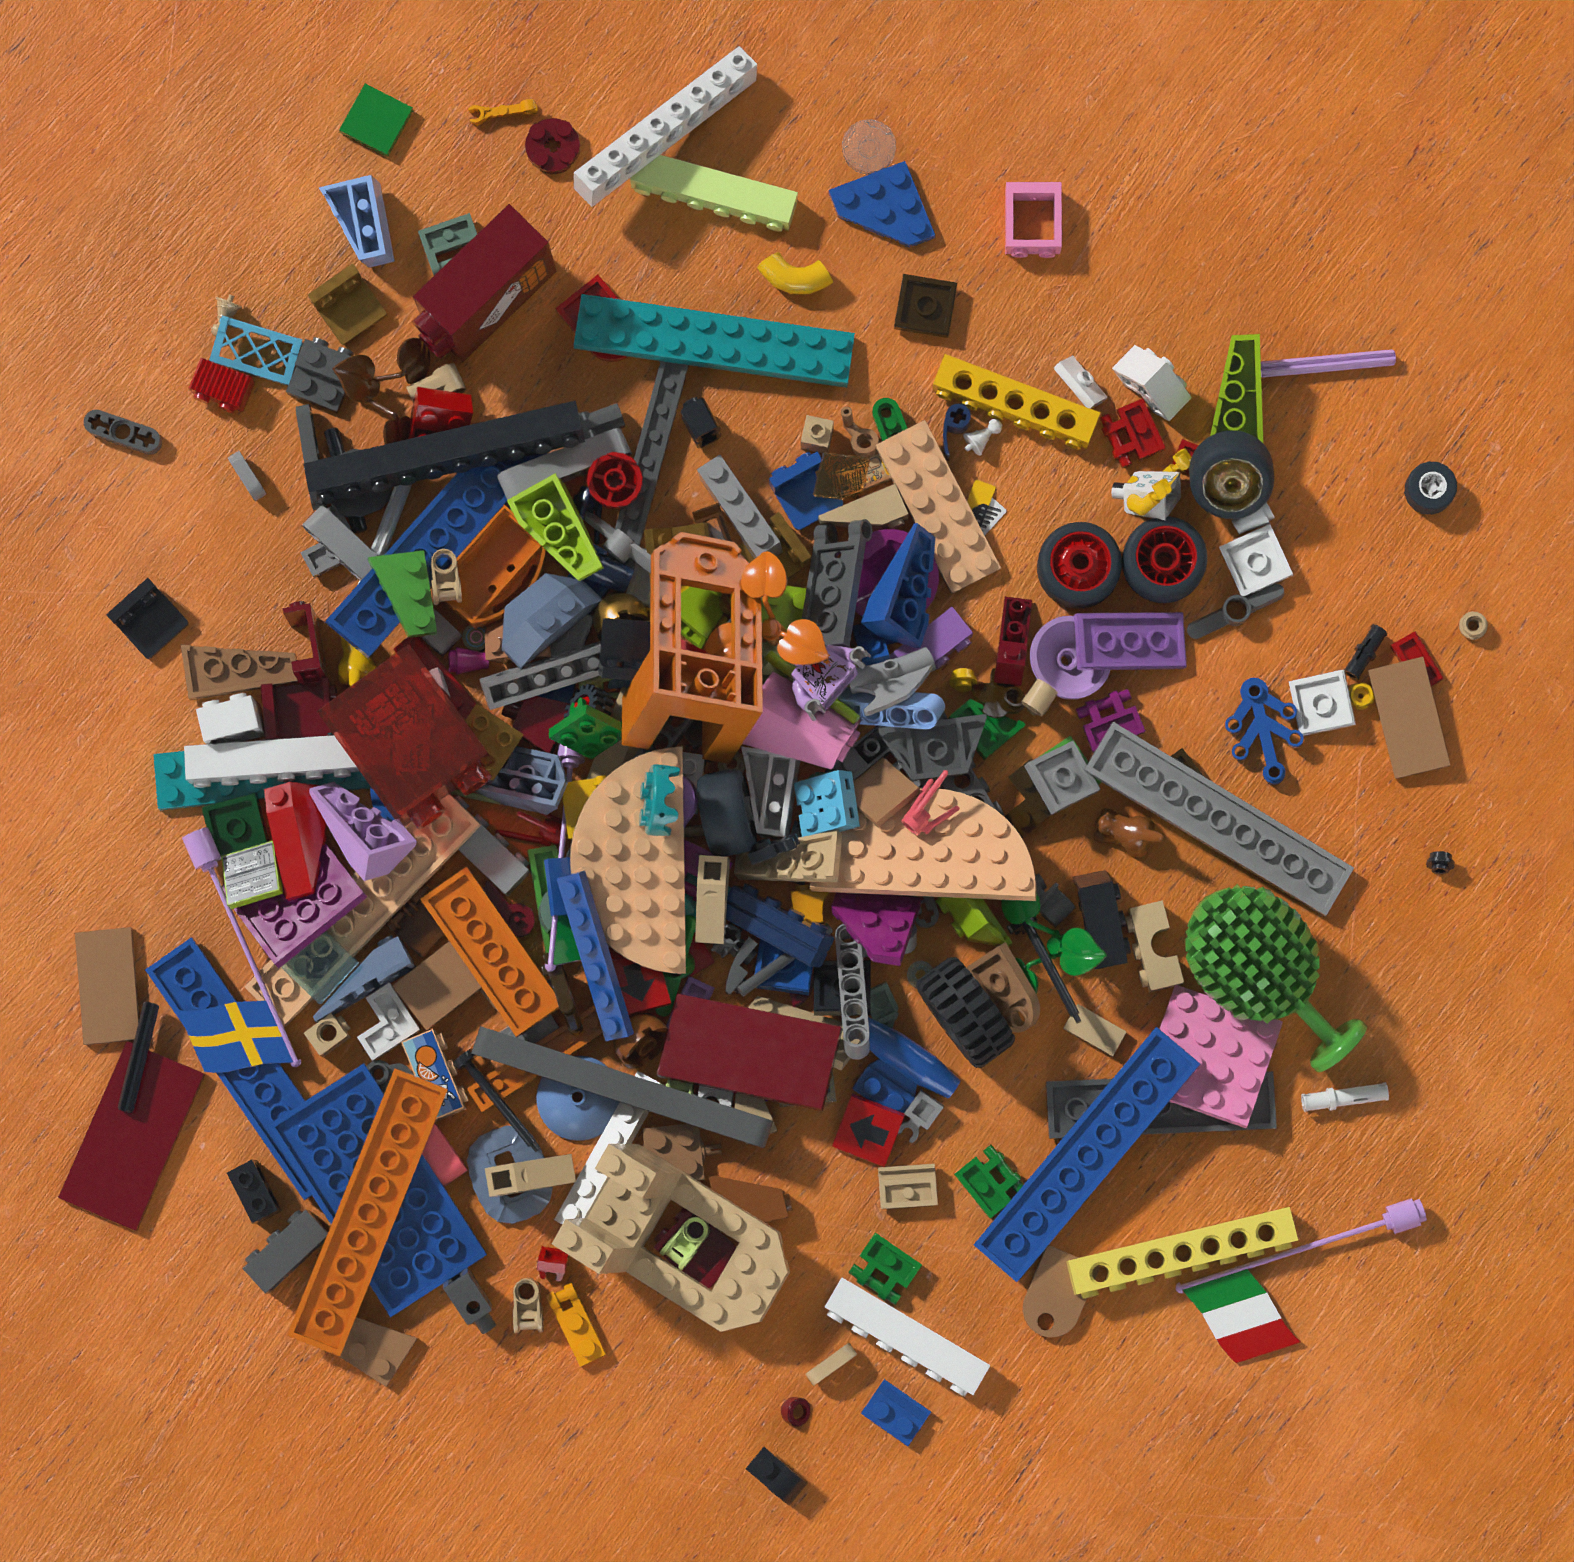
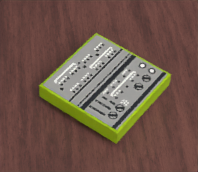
M273 841L221 856L227 906L230 909L283 894L281 874Z

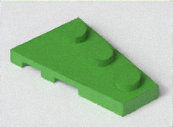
M424 550L368 557V562L371 568L374 569L383 591L386 592L407 637L435 635L437 628Z

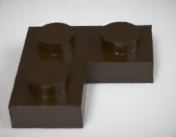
M1033 759L1028 760L1009 776V779L1025 800L1005 815V817L1017 830L1021 838L1026 837L1051 816L1050 811L1024 767Z

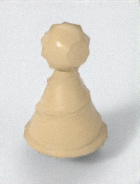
M229 294L227 300L216 297L218 323L214 324L211 328V332L215 337L222 315L233 318L236 312L242 309V306L232 303L233 295Z

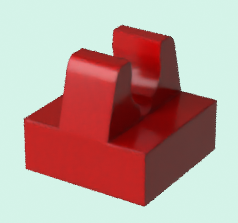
M541 1246L537 1260V1270L539 1271L540 1278L545 1279L547 1272H552L557 1275L556 1281H561L567 1268L569 1255L558 1248Z

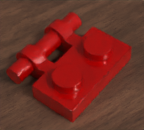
M1143 398L1118 408L1117 413L1120 420L1116 422L1112 421L1110 414L1099 418L1103 425L1101 430L1104 436L1109 438L1114 449L1112 454L1115 460H1119L1122 468L1132 464L1128 456L1129 453L1135 451L1139 461L1164 451L1166 448ZM1123 429L1126 430L1131 441L1123 445L1118 434Z

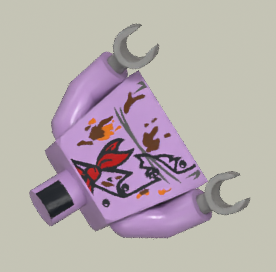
M827 645L826 649L829 654L827 660L811 665H795L797 667L791 674L794 680L792 690L797 705L807 712L812 721L817 720L814 714L817 711L824 714L858 675L856 666L853 663L861 669L865 667L861 660L866 656L870 658L871 655L863 647L858 646L852 649Z

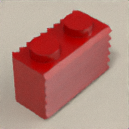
M201 358L188 388L194 394V399L205 404H209L210 400L219 403L220 409L234 414L235 410L244 411L255 386V381L249 375Z

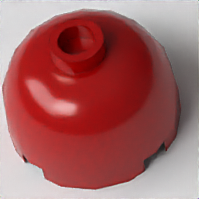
M607 453V455H603L593 461L588 470L587 485L589 492L597 503L606 508L619 509L626 507L637 499L642 490L643 477L640 468L633 458L624 453Z

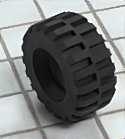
M947 958L918 980L916 988L929 1010L956 1047L975 1068L984 1067L1013 1045L1015 1036L1005 1018L1001 1015L980 983L958 958Z

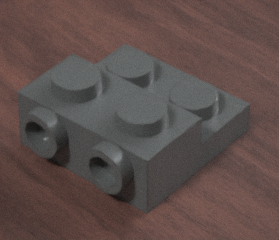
M313 337L312 341L305 339L295 362L296 368L286 393L332 412L339 413L346 394L332 368L346 358L354 356V352L343 347H339L338 351L328 348L329 343L317 337Z

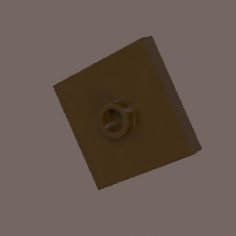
M903 274L894 329L948 338L957 283Z

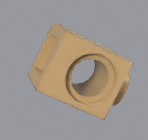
M806 415L801 437V449L813 452L818 451V453L828 455L834 421Z
M330 1013L304 1032V1035L317 1053L324 1058L351 1038L347 1033L351 1028L341 1015L336 1017ZM328 1026H334L337 1031L336 1037L332 1041H325L323 1038V1031Z

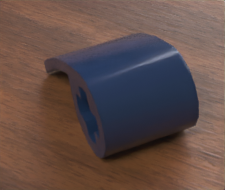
M954 404L946 412L942 443L944 458L948 461L950 454L947 445V432L961 434L970 425L971 414L969 409L963 404ZM957 414L962 415V420H960L959 424L954 423V418Z

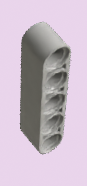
M615 428L585 439V443H580L573 448L564 447L511 467L498 474L497 478L508 500L555 473L564 483L586 475L593 461L603 455H607V453L618 452L628 456L632 453L621 428Z

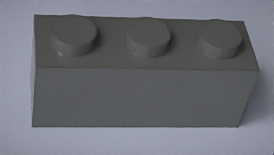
M310 1210L296 1211L287 1220L289 1225L282 1232L277 1229L266 1239L268 1245L262 1251L256 1249L245 1259L247 1265L242 1269L265 1294H269L325 1242L329 1231Z

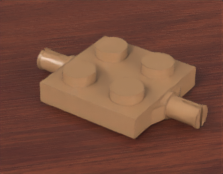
M680 1124L642 1128L644 1148L696 1180H705L703 1165L706 1156L722 1155V1150L710 1151L711 1149H721V1143L704 1145L700 1137V1127Z

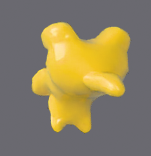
M341 636L343 657L338 665V680L344 685L349 684L351 688H355L359 681L376 682L379 670L372 657L366 658Z

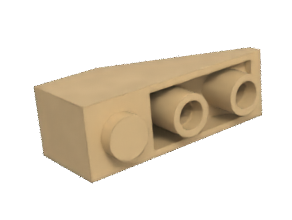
M699 855L695 942L724 944L730 859L728 857Z
M572 1154L485 1168L489 1197L492 1198L576 1182Z

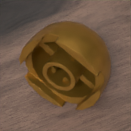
M612 592L607 594L596 606L593 614V625L599 641H601L604 618L650 620L642 601L628 593Z

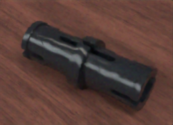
M1372 624L1362 643L1356 645L1355 654L1346 668H1344L1347 676L1354 680L1360 679L1368 663L1375 659V652L1388 635L1387 631L1378 625Z

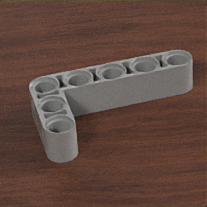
M842 924L836 929L835 943L844 1049L850 1058L859 1060L866 1057L870 1051L863 957H868L861 943L858 944L855 940L850 943L843 942L844 939H854L847 932L845 924ZM914 925L905 954L911 953L917 946L916 925ZM850 963L856 965L853 968L845 967L846 964ZM849 989L859 990L856 993L847 992ZM851 1014L861 1015L859 1018L856 1019L848 1017ZM855 1039L863 1041L861 1044L851 1043Z

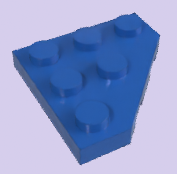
M905 161L828 190L838 218L851 221L863 226L868 231L883 237H889L909 248L935 238V233Z

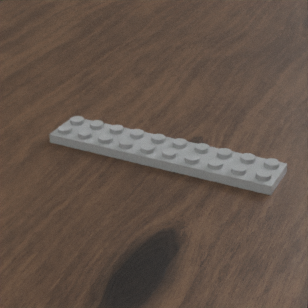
M1115 722L1110 725L1084 769L1094 778L1322 916L1328 914L1354 869L1351 865Z

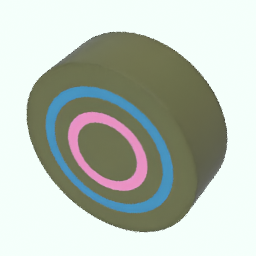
M471 625L465 628L462 639L467 649L479 652L485 650V631L487 630L485 626L478 627L476 630Z

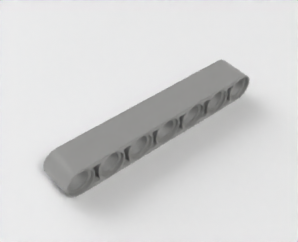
M323 505L302 524L303 528L359 581L372 569L368 562V557L377 555ZM434 609L437 633L420 637L438 654L444 656L462 635Z

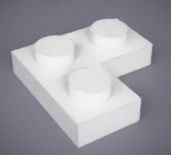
M391 983L386 984L366 997V1000L381 1022L357 1038L371 1060L375 1061L401 1044L402 1041L419 1032L420 1028Z

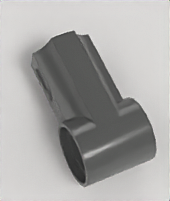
M617 403L591 413L588 411L579 413L585 439L615 428L626 427Z

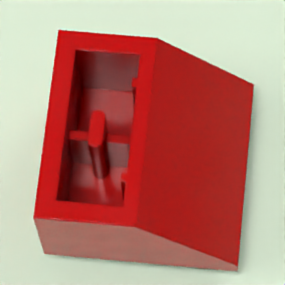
M417 387L411 409L408 439L470 425L473 416L471 395Z

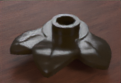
M995 668L991 670L990 683L972 686L974 697L980 703L985 704L982 713L988 717L1002 718L1007 713L1017 714L1024 708L1021 702L1025 697L1023 691L1015 687V685L994 682Z

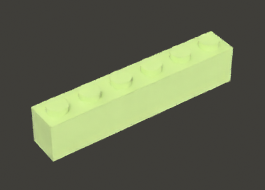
M659 155L630 178L631 188H634V191L639 194L649 196L650 193L660 195L661 199L671 203H676L677 200L686 202L687 206L697 210H703V207L714 210L715 214L722 217H729V215L740 217L741 221L748 224L763 223L766 224L768 229L781 232L782 229L789 231L798 201V192Z

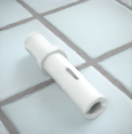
M1386 1082L1339 1090L1326 1088L1325 1092L1301 1094L1304 1112L1325 1108L1331 1111L1336 1110V1107L1389 1100Z

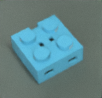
M837 770L794 783L797 806L802 807V814L799 815L802 837L837 829L839 832L860 827L851 771Z

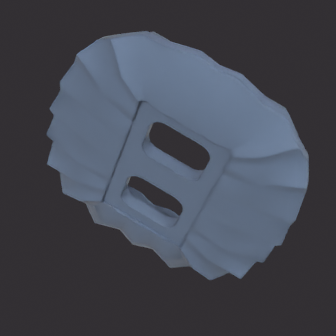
M506 1125L479 1136L469 1148L467 1164L473 1189L486 1214L497 1222L513 1224L539 1214L550 1202L553 1187L525 1191L523 1194L510 1198L508 1195L489 1197L485 1168L496 1166L494 1160L496 1155L510 1151L515 1163L545 1158L541 1148L535 1152L531 1146L528 1147L512 1126Z

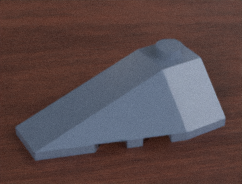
M390 935L377 943L379 947L366 957L313 1016L315 1022L318 1023L330 1013L335 1015L416 968L417 966L401 938L398 936L393 938Z

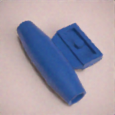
M868 1017L870 1051L879 1059L866 1066L852 1087L854 1091L866 1099L905 1113L914 1100L917 1085L948 1099L952 1096L961 1080L945 1064L901 1032Z

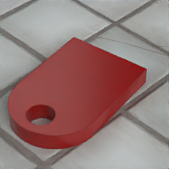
M598 274L555 308L556 312L574 333L576 332L582 294L618 299ZM590 351L596 358L606 362H617L628 357Z

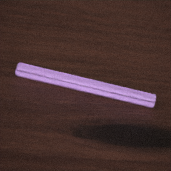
M1391 349L1261 361V378L1393 366L1396 363L1395 351Z

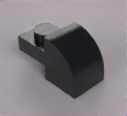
M763 1447L745 1468L764 1484L767 1489L789 1506L808 1484L766 1447Z

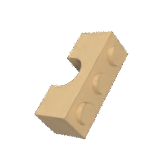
M1163 900L1130 908L1128 910L1129 916H1125L1128 933L1133 932L1136 943L1132 944V950L1135 960L1140 959L1143 968L1142 971H1139L1142 987H1148L1150 993L1182 985L1184 980L1177 955L1160 957L1154 953L1151 947L1153 935L1167 931L1170 928Z

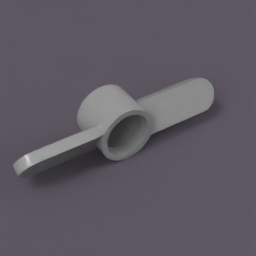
M586 511L584 521L608 538L603 544L604 549L623 564L630 557L651 573V555L638 546L624 532L619 529L615 530L594 513Z

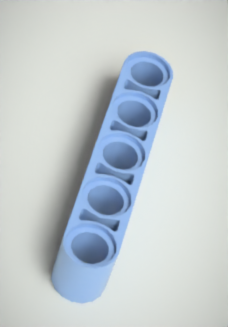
M846 687L837 698L860 715V725L931 729L945 710L943 699L932 693L914 692L908 699L869 716L865 715L864 709L875 699L874 695L865 692L852 694L851 688Z

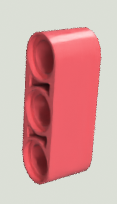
M435 1122L422 1154L441 1184L445 1187L467 1172L468 1169Z

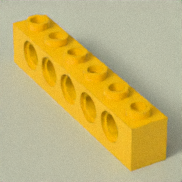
M947 354L943 357L932 387V391H935L936 396L948 401H951L952 398L961 401L968 409L975 411L980 408L987 411V414L994 419H1009L1014 421L1013 424L1018 428L1038 430L1041 436L1050 440H1055V437L1066 441L1065 444L1077 450H1080L1081 447L1087 449L1100 416L1098 411ZM960 379H966L970 382L971 386L966 390H961L956 386V382ZM985 389H992L996 392L997 396L992 400H987L981 393ZM1010 399H1018L1022 402L1023 406L1020 409L1014 410L1008 406L1007 402ZM1038 408H1042L1047 411L1048 417L1038 419L1034 416L1033 412ZM1063 418H1069L1073 421L1074 427L1064 429L1060 426L1059 421Z

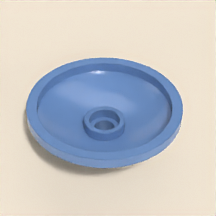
M574 1056L607 1067L597 1059L587 1056ZM545 1077L541 1078L537 1089V1108L543 1122L555 1134L569 1140L583 1141L601 1135L620 1103L619 1101ZM581 1092L583 1095L582 1101L574 1102L572 1099L573 1094Z

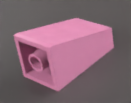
M772 672L762 686L763 713L742 744L832 770L838 760L841 762L845 760L850 748L855 745L860 735V732L856 730L861 720L859 719L855 724H852L829 707L824 714L817 711L814 714L817 720L812 721L807 712L797 705L792 690L793 682Z

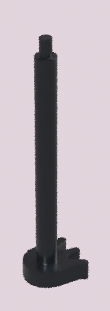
M1036 916L1030 917L1034 922L1038 923ZM1026 921L1021 924H1010L1007 926L1010 934L1027 933L1070 1017H1073L1077 1024L1080 1023L1079 1011L1036 929L1028 925Z
M472 1049L464 1052L453 1064L458 1070L465 1068L526 1145L528 1147L531 1146L535 1152L539 1151L540 1148L536 1145V1140L472 1062L477 1055L471 1053Z

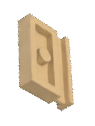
M935 1164L878 1168L881 1209L938 1205Z

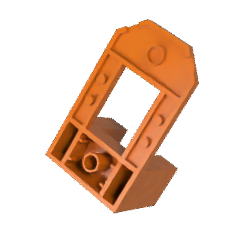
M680 532L665 545L662 544L654 549L651 554L650 651L622 697V745L649 750L669 716H678L702 721V759L729 764L763 713L761 598L749 597L742 588V573L749 562L740 554L742 550L735 542ZM681 585L731 594V658L681 649Z

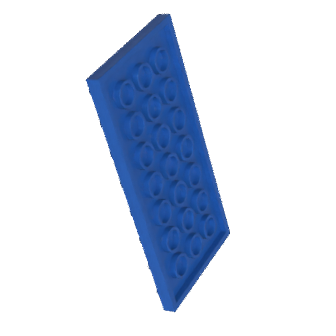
M365 1063L267 1125L330 1224L333 1222L384 1096L382 1089ZM423 1154L420 1157L370 1281L371 1288L390 1317L487 1255Z

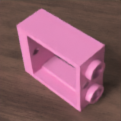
M1006 182L1005 254H1011L1012 257L1016 258L1027 257L1028 254H1039V257L1051 258L1055 254H1060L1062 247L1061 182ZM1013 201H1054V240H1013Z

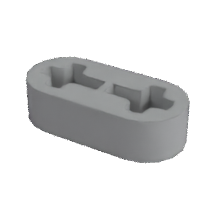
M240 451L228 457L229 462L254 501L265 496L267 493Z

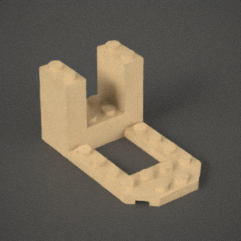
M609 1143L594 1168L609 1177L608 1182L588 1217L565 1219L552 1245L598 1274L629 1273L720 1332L762 1322L790 1273L788 1261L785 1259L782 1247L781 1232L640 1144ZM670 1200H673L739 1242L713 1290L644 1248Z

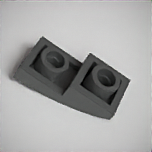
M750 937L742 945L730 968L725 993L728 995L733 991L738 994L737 987L746 981L744 977L748 972L740 966L743 962L748 965L758 953L754 950L757 943Z

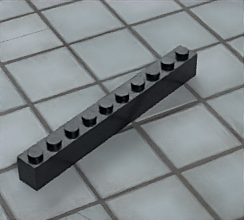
M571 401L303 463L308 491L313 504L327 505L334 500L356 498L361 494L373 491L383 492L390 487L399 485L409 486L416 481L438 479L443 475L455 472L465 473L472 468L481 466L491 467L498 462L516 461L524 458V456L546 454L551 450L563 447L573 448L580 443H585L576 401Z

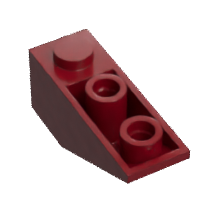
M1006 596L1004 598L994 682L1022 685L1032 600Z

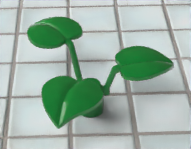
M1037 892L1036 901L1001 900L1002 912L1009 922L1021 924L1026 921L1028 925L1052 936L1047 942L1049 956L1051 959L1060 957V966L1067 974L1072 976L1085 974L1097 967L1106 958L1107 954L1098 946L1086 930L1072 928L1065 934H1060L1059 930H1052L1034 922L1030 917H1035L1040 912V899ZM1015 958L1037 994L1038 979L1036 974L1030 969L1042 963L1040 958L1030 961L1026 965L1020 958Z

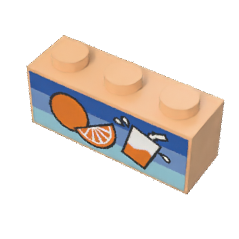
M434 1029L402 1041L401 1043L414 1075L448 1089L435 1122L466 1110L465 1102L469 1101L463 1085L457 1086L454 1076L458 1075V1072L453 1064V1060L447 1061L443 1050L448 1049L442 1033L437 1034Z

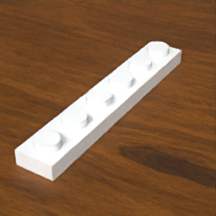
M639 1071L635 1074L636 1077L661 1084ZM622 1102L619 1103L556 1215L555 1221L563 1224L565 1219L588 1217L609 1180V1177L594 1169L609 1143L632 1144L649 1111Z

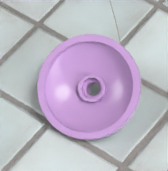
M1062 616L1049 621L1039 629L1032 641L1030 649L1032 671L1036 679L1046 682L1058 692L1057 697L1064 699L1087 697L1096 692L1108 678L1110 670H1077L1074 616ZM1062 656L1068 659V665L1062 663Z

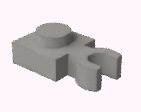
M921 1089L904 1113L910 1117V1120L902 1122L898 1134H901L904 1128H911L913 1135L909 1142L913 1143L918 1138L920 1125L928 1130L944 1108V1105Z

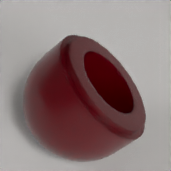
M790 1397L781 1406V1416L790 1425L802 1426L810 1417V1405L803 1398ZM800 1404L803 1408V1415L798 1419H794V1408Z

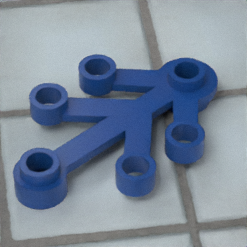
M1249 678L1242 684L1240 689V695L1243 700L1233 716L1227 718L1225 728L1231 734L1238 733L1242 728V720L1251 707L1253 708L1255 718L1241 741L1233 746L1232 756L1238 761L1245 760L1249 753L1248 749L1259 733L1266 766L1263 769V778L1267 783L1277 785L1285 778V768L1281 763L1277 762L1270 731L1286 740L1288 745L1293 748L1301 746L1304 737L1300 731L1290 730L1268 717L1263 704L1278 711L1280 716L1286 721L1293 720L1296 717L1297 709L1294 704L1283 703L1268 694V687L1263 680ZM1251 687H1258L1260 693L1257 696L1250 695L1249 689ZM1291 707L1294 714L1287 717L1283 714V709ZM1231 720H1236L1239 723V727L1232 730L1228 727V723ZM1292 734L1299 735L1300 742L1293 744L1289 739ZM1243 747L1246 753L1244 756L1238 757L1235 754V749ZM1275 767L1279 769L1280 774L1277 777H1271L1269 770Z

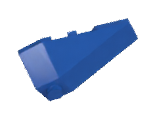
M918 523L913 524L871 594L861 620V624L878 637L914 648H921L929 624V614L926 613L927 598H931V588H928L929 572L933 570L936 538Z

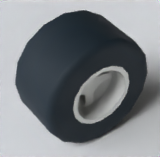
M1428 461L1419 464L1410 473L1405 483L1404 494L1408 504L1415 511L1433 515L1442 512L1451 504L1457 493V480L1448 466L1440 462Z

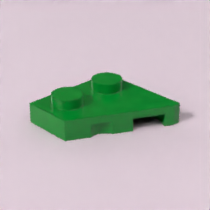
M969 699L952 713L948 719L982 715L984 706L979 702ZM986 716L987 719L976 752L985 761L1021 731L1026 724L1023 721H1015L1006 716L1002 718Z

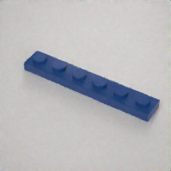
M584 870L556 878L605 1041L629 1037L634 1034L586 872Z

